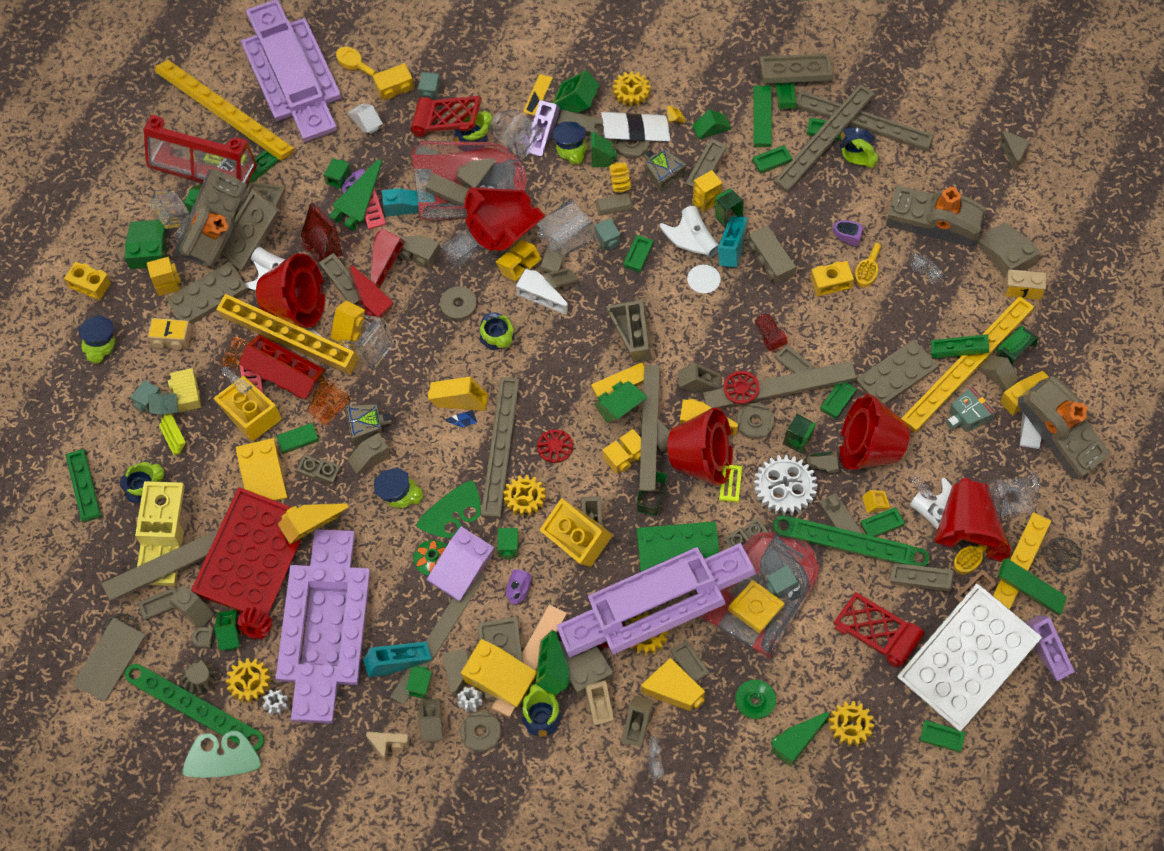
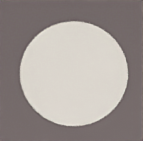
M698 265L690 270L687 281L694 291L709 293L719 286L720 274L712 266Z

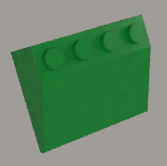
M716 521L637 528L640 572L698 547L704 559L719 553Z

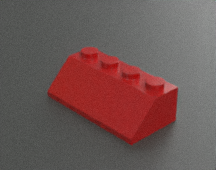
M260 334L247 344L238 363L245 370L260 375L262 379L277 384L279 388L287 389L296 397L304 398L305 400L310 396L325 371L323 367Z

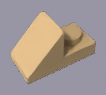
M606 681L586 685V700L589 703L593 724L597 725L613 721L614 717Z
M367 732L366 734L369 743L386 763L389 747L395 751H403L404 748L409 749L410 739L406 734Z

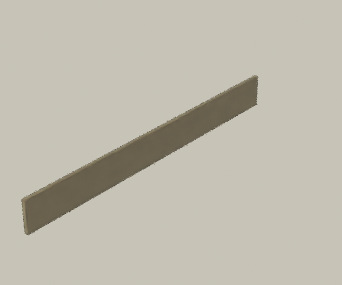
M645 365L643 393L647 398L643 400L639 491H655L660 365Z
M479 574L460 602L454 598L452 599L426 641L432 660L485 578V574ZM431 661L426 662V663H423V664H420V665H417V666H424V667H427V668H428V666L430 665ZM412 667L408 668L390 696L403 705L409 698L406 695V686Z

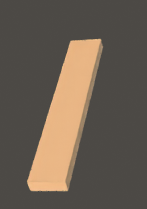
M551 605L548 606L522 652L524 664L537 671L540 641L551 630H554L556 634L558 633L556 625L565 621L567 617L566 612ZM500 699L496 700L492 706V710L508 718H511L516 707Z

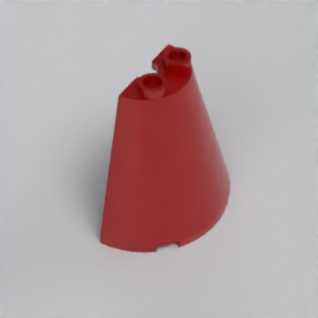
M471 187L466 194L464 209H467L468 217L465 218L466 224L474 239L488 250L501 251L511 247L545 218L544 213L538 207L533 208L531 206V198L524 190Z
M969 478L960 479L959 483L951 487L934 543L952 548L963 539L990 547L987 551V558L999 562H1002L1003 559H1009L1010 545L991 497L989 485L972 481Z

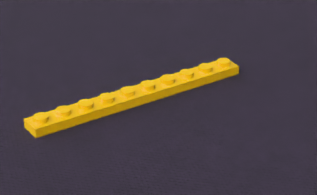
M166 60L155 66L157 74L279 160H283L293 154L294 148L171 61Z
M1019 296L982 334H988L990 353L962 355L902 417L909 425V429L916 433L1034 310V306Z

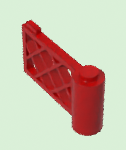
M480 96L432 100L426 97L419 98L410 131L416 137H422L427 135V132L454 129L468 131L471 128H475L482 98ZM475 102L469 110L466 108L470 103ZM455 104H460L455 110L452 111L450 109ZM437 106H445L439 112H436ZM465 109L466 112L458 117L457 114ZM449 110L451 113L443 119L441 116ZM471 115L470 122H462ZM453 117L456 118L453 123L447 124ZM438 118L441 120L438 124L433 125V122Z
M857 592L853 594L834 621V625H836L835 630L843 635H846V633L852 635L886 656V661L893 667H902L925 635L923 630L917 625L905 622ZM856 599L864 603L865 609L854 611L853 603ZM877 611L881 614L882 619L871 621L869 613ZM866 613L868 622L857 623L855 615ZM852 616L854 624L845 625L840 621L843 617ZM895 622L900 627L895 631L888 632L886 623ZM884 624L885 632L874 634L872 625ZM869 626L871 635L863 636L859 633L858 628ZM887 636L888 644L883 648L876 643L875 638Z

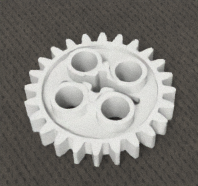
M779 455L777 456V461L770 458V464L764 461L763 468L759 467L758 473H755L756 480L753 486L756 487L754 488V493L758 494L757 501L763 500L762 507L769 505L768 511L774 508L776 515L779 511H782L784 516L786 511H789L791 516H793L794 510L801 513V507L807 509L808 503L812 504L813 502L812 497L816 496V491L814 490H817V484H815L817 478L812 477L814 471H808L809 464L802 466V459L799 462H795V456L791 460L788 459V455H785L784 460ZM789 473H794V474H796L797 476L791 477V476H789L788 474H789ZM774 476L778 480H771L769 477ZM798 490L801 494H795L793 491ZM774 494H781L783 497L777 498Z

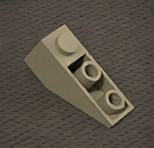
M398 236L405 240L398 255L404 260L414 261L420 267L431 268L441 253L439 242L425 236Z

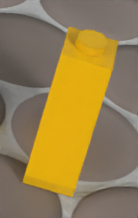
M464 377L431 382L428 400L439 408L486 411L488 393L473 378Z
M671 658L641 685V692L643 694L687 711H691L694 707L698 709L705 701V691Z

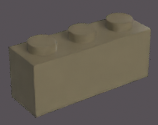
M769 226L749 234L747 247L751 253L754 252L758 264L764 267L769 280H772L777 285L795 276V264Z

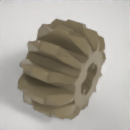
M194 660V665L187 663L188 669H182L184 675L181 677V681L184 683L183 687L186 690L190 689L192 694L198 691L202 695L204 688L210 691L208 685L215 684L213 678L216 677V673L212 671L213 666L211 664L207 665L206 660L202 661L210 672V678L204 685H194L185 674L186 670L199 662L198 660Z

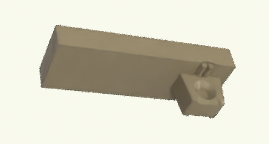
M566 110L561 111L557 126L563 121L577 122L586 128L587 135L595 132L604 137L603 119Z
M711 138L686 181V186L693 189L695 179L711 170L714 172L727 150V145Z
M434 173L431 174L425 191L461 207H464L466 194L469 190Z
M332 253L319 262L320 268L343 297L355 305L360 301L349 271L337 256Z
M836 493L819 501V506L833 527L862 533Z
M894 563L890 582L895 585L951 592L954 570Z

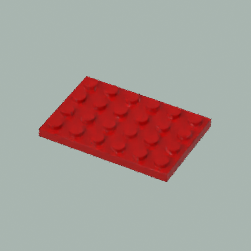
M238 487L191 591L199 597L241 613L246 608L254 606L258 610L262 608V611L267 612L269 615L302 540L300 538L289 544L278 525L282 520L281 516L292 507Z

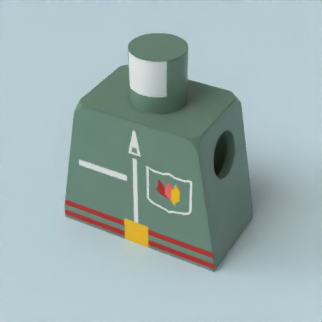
M972 385L951 405L949 410L951 417L946 420V424L950 429L960 425L965 432H968L993 421L996 412Z

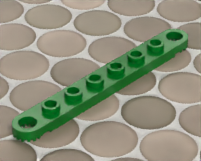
M784 515L778 516L773 523V530L779 536L891 563L925 567L929 562L928 552L923 548ZM785 521L788 524V530H780L778 522ZM914 554H921L924 557V561L916 563Z
M132 664L126 669L125 678L128 683L217 734L224 736L230 731H239L248 740L253 736L259 738L258 744L252 746L255 752L261 750L264 746V737L259 731L139 664ZM132 671H141L139 678L131 679L130 674ZM232 735L228 738L233 743L240 744L237 736Z

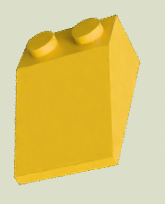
M244 376L213 398L239 430L252 442L282 420L276 405Z
M274 438L237 446L236 452L244 488L274 501L287 499L278 449Z
M563 498L560 499L540 528L543 534L579 564L589 567L594 564L613 536L602 525Z
M348 504L303 505L299 508L293 506L281 516L282 520L278 525L289 544L315 531V529L338 518L349 506Z
M481 639L460 674L465 683L518 708L535 679L537 671L501 648Z

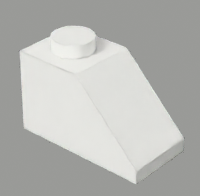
M360 104L347 112L363 132L373 133L382 124L373 105Z
M1022 412L1020 446L1039 449L1041 436L1024 412Z

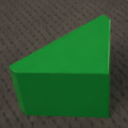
M711 109L692 124L698 140L732 129L725 114Z

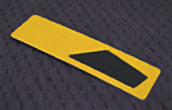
M539 74L523 112L536 115L539 101H543L552 77Z

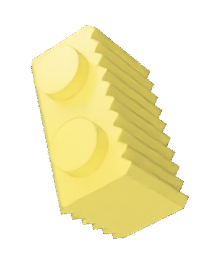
M193 368L170 373L171 379L168 380L170 391L177 394L178 411L181 413L201 408L198 385Z

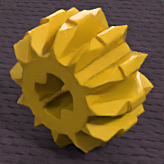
M625 162L611 164L609 168L613 191L621 193L630 190L631 185L627 164Z

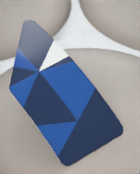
M473 410L445 419L446 422L459 427L477 423Z

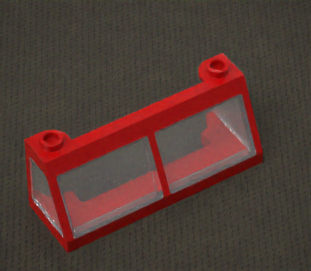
M150 116L144 127L145 158L148 168L203 183L208 170L214 168L248 184L257 164L247 140L232 138L224 145L163 128L165 122L162 117Z

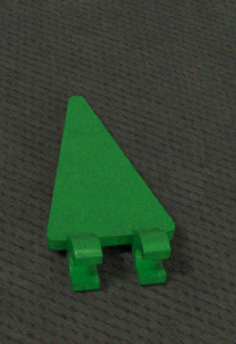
M380 159L376 160L333 204L335 209L329 215L333 221L339 223L342 220L343 213L348 215L349 218L345 221L344 226L351 231L355 230L358 221H364L382 165Z

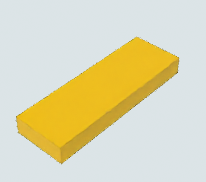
M641 362L591 384L596 397L604 392H611L613 390L612 386L619 381H622V383L630 381L634 386L643 384V363Z

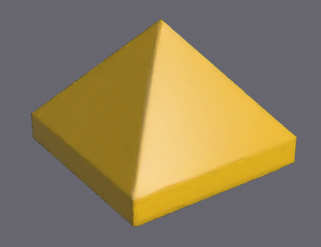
M671 105L667 106L668 122L686 123V119L678 108Z

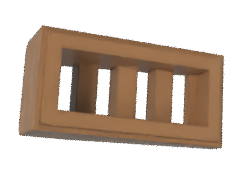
M982 569L954 598L960 603L963 600L961 596L963 594L967 595L969 593L967 590L972 589L975 583H978L989 593L997 586V582ZM982 579L989 586L986 588L979 580Z

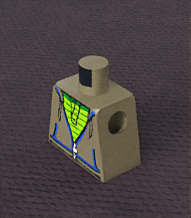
M648 150L644 154V158L647 160L645 163V173L660 193L686 175V164L667 150H662L658 154Z
M377 405L346 406L353 446L360 445L361 442L377 433L382 437L381 426L392 424L390 413L379 415Z

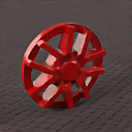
M734 372L724 382L725 396L734 404L744 405L755 400L759 394V382L749 372ZM740 375H746V377L742 380ZM737 376L738 381H735L733 377ZM750 378H752L753 381H751L750 383H748L747 381H748ZM738 396H742V400H737Z
M549 429V431L542 433L537 442V450L545 461L560 463L571 455L573 442L570 435L564 432V430ZM550 434L552 439H548L547 435ZM549 453V457H546L543 454ZM559 453L565 455L564 457L559 459ZM552 454H556V459H551Z

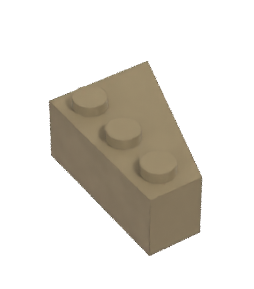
M643 300L606 306L609 317L633 362L651 360L652 354L647 315Z

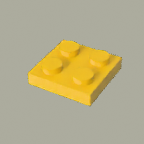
M752 580L729 605L728 611L760 634L782 610L785 603Z

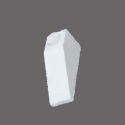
M525 269L516 285L517 295L567 315L568 303L545 280L544 276L535 270Z

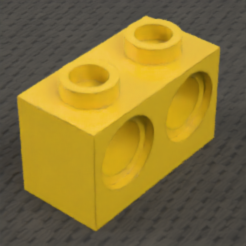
M713 170L694 180L692 202L702 212L714 207L716 196L722 193V181Z
M76 261L64 278L68 288L99 301L111 284L108 274L103 270H95L86 263L80 264Z

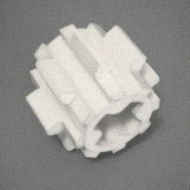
M474 686L471 688L464 687V691L457 694L458 700H460L458 702L459 708L465 709L466 713L469 711L477 712L476 708L483 705L480 699L482 697L481 691H475Z
M280 689L276 692L270 690L268 696H263L264 701H266L263 708L264 710L268 709L271 716L275 713L281 715L283 709H288L286 705L288 697L287 695L283 696Z

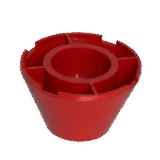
M297 253L263 274L258 279L256 285V299L260 309L301 328L315 326L320 321L325 307V294H322L321 283H324L318 265L309 255Z
M865 393L863 398L858 397L846 415L840 435L844 436L843 447L839 446L842 465L846 469L857 470L899 462L903 458L909 444V425L874 395Z
M711 408L673 427L669 433L667 443L668 457L673 469L714 486H721V484L727 482L731 469H726V477L723 476L722 470L725 466L730 467L733 460V445L729 446L728 434H732L727 416L721 408Z

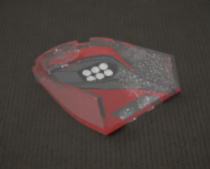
M419 141L411 152L420 220L468 218L467 209H464V206L454 204L425 191L432 173L462 185L456 181V172L461 165L465 166L468 161L493 158L496 160L495 165L478 188L525 191L527 180L521 161L518 157L515 158L508 151V148L496 143Z
M760 532L752 536L743 545V549L756 574L720 590L725 605L700 615V617L765 656L770 657L815 585L819 564H817L813 549L807 542L779 536L775 532ZM788 565L797 579L799 587L778 598L785 605L760 634L728 611L729 605L752 580L768 590L766 586L768 584L767 576Z

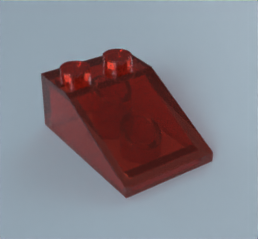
M312 202L309 205L301 232L303 241L301 244L307 252L310 251L313 254V258L317 263L332 253L339 258L343 253L336 226Z

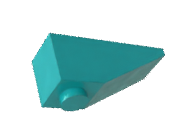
M402 188L382 190L386 217L419 213L418 203H435L434 194Z
M730 216L718 246L719 266L738 267L742 256L748 217Z
M426 641L371 647L363 660L368 677L393 674L412 666L432 660Z

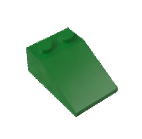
M167 220L130 222L125 242V260L129 269L148 268L147 262L166 258L167 223L164 222Z

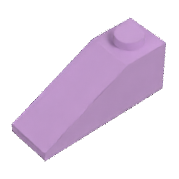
M539 101L525 152L543 156L557 122L560 111L558 105Z
M1038 615L1025 622L1042 637L1034 649L1055 680L1059 681L1075 672L1050 617Z

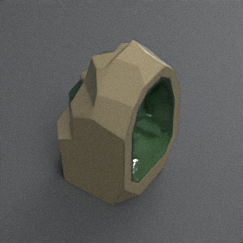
M823 451L807 456V464L812 469H818L821 472L827 473L839 472L837 451Z

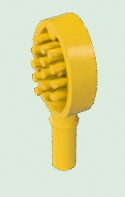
M341 47L336 51L337 61L343 68L348 70L360 69L370 76L377 74V71L362 63L361 55L355 49Z
M875 243L868 259L862 260L858 264L854 276L858 286L865 288L871 286L876 280L878 265L875 261L877 260L881 244Z
M979 544L978 547L968 546L963 548L955 557L953 562L954 570L961 575L974 572L982 562L983 552H986L989 547Z

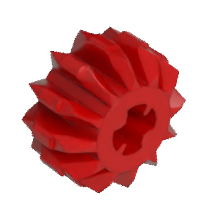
M254 606L246 608L240 614L237 622L238 629L242 631V635H247L248 638L252 637L254 640L258 638L263 640L270 633L273 625L272 618L268 616V613L263 612L262 608L258 610Z

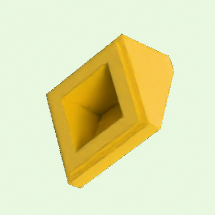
M869 490L862 496L867 513L890 509L885 491Z

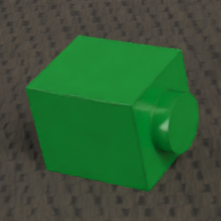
M332 158L324 173L326 184L342 190L343 184L351 174L349 163L341 159Z
M498 528V557L506 560L518 557V528Z
M412 666L406 686V695L426 700L432 679V671H429V668Z

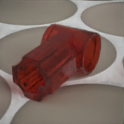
M764 313L755 320V324L763 335V341L768 351H773L788 343L784 331L778 329L770 314Z

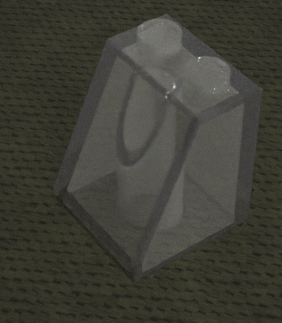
M572 199L566 201L536 224L539 238L542 241L546 240L549 243L548 247L553 253L557 252L560 257L597 240L593 222Z

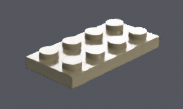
M829 53L760 57L763 84L833 80Z
M252 189L233 220L232 232L221 253L237 268L245 271L251 262L253 252L260 247L281 211L259 191Z
M229 261L170 295L166 300L178 319L187 320L191 325L214 312L225 294L238 298L248 292V288Z
M912 340L856 378L855 382L865 393L874 395L886 405L936 371L939 365L915 340Z
M517 617L477 623L479 641L483 639L523 662ZM485 692L487 701L498 700V698Z

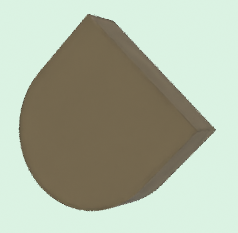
M197 628L192 634L194 645L198 648L211 649L214 628Z
M202 660L185 671L189 680L197 686L206 684L210 678V672Z

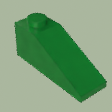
M551 630L540 641L536 685L556 696L561 690H565L569 684V668L557 634L554 630Z
M824 712L784 730L781 735L777 734L771 741L773 745L771 752L791 767L828 721L830 714Z

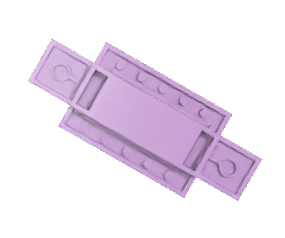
M278 0L247 9V16L256 35L241 40V44L275 121L293 116L304 142L337 131L335 122L326 104L341 99V94L306 19L303 18L290 23Z
M315 529L310 566L290 565L276 681L295 682L291 714L292 722L333 724L337 687H339V684L358 685L371 571L370 568H351L355 539L354 531ZM309 588H310V596H309V604H308V612H307V620H306V628H305V636H304L302 660H301V663H300V655H301V647H302V640H303V632H304V624H305V616H306L308 592H309Z
M741 543L706 559L703 558L698 547L588 595L592 610L556 626L569 658L606 641L612 654H616L725 605L720 590L755 575L756 572ZM696 589L698 593L628 626H622V621Z

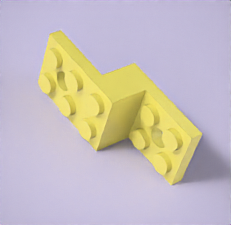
M144 481L135 534L141 545L137 567L182 546L184 530L179 520L185 487L183 483ZM160 498L167 499L165 504L157 505V501ZM178 571L149 585L176 586Z

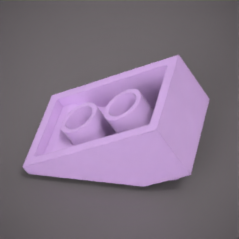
M461 526L447 545L428 576L427 581L460 602L493 556L494 547Z

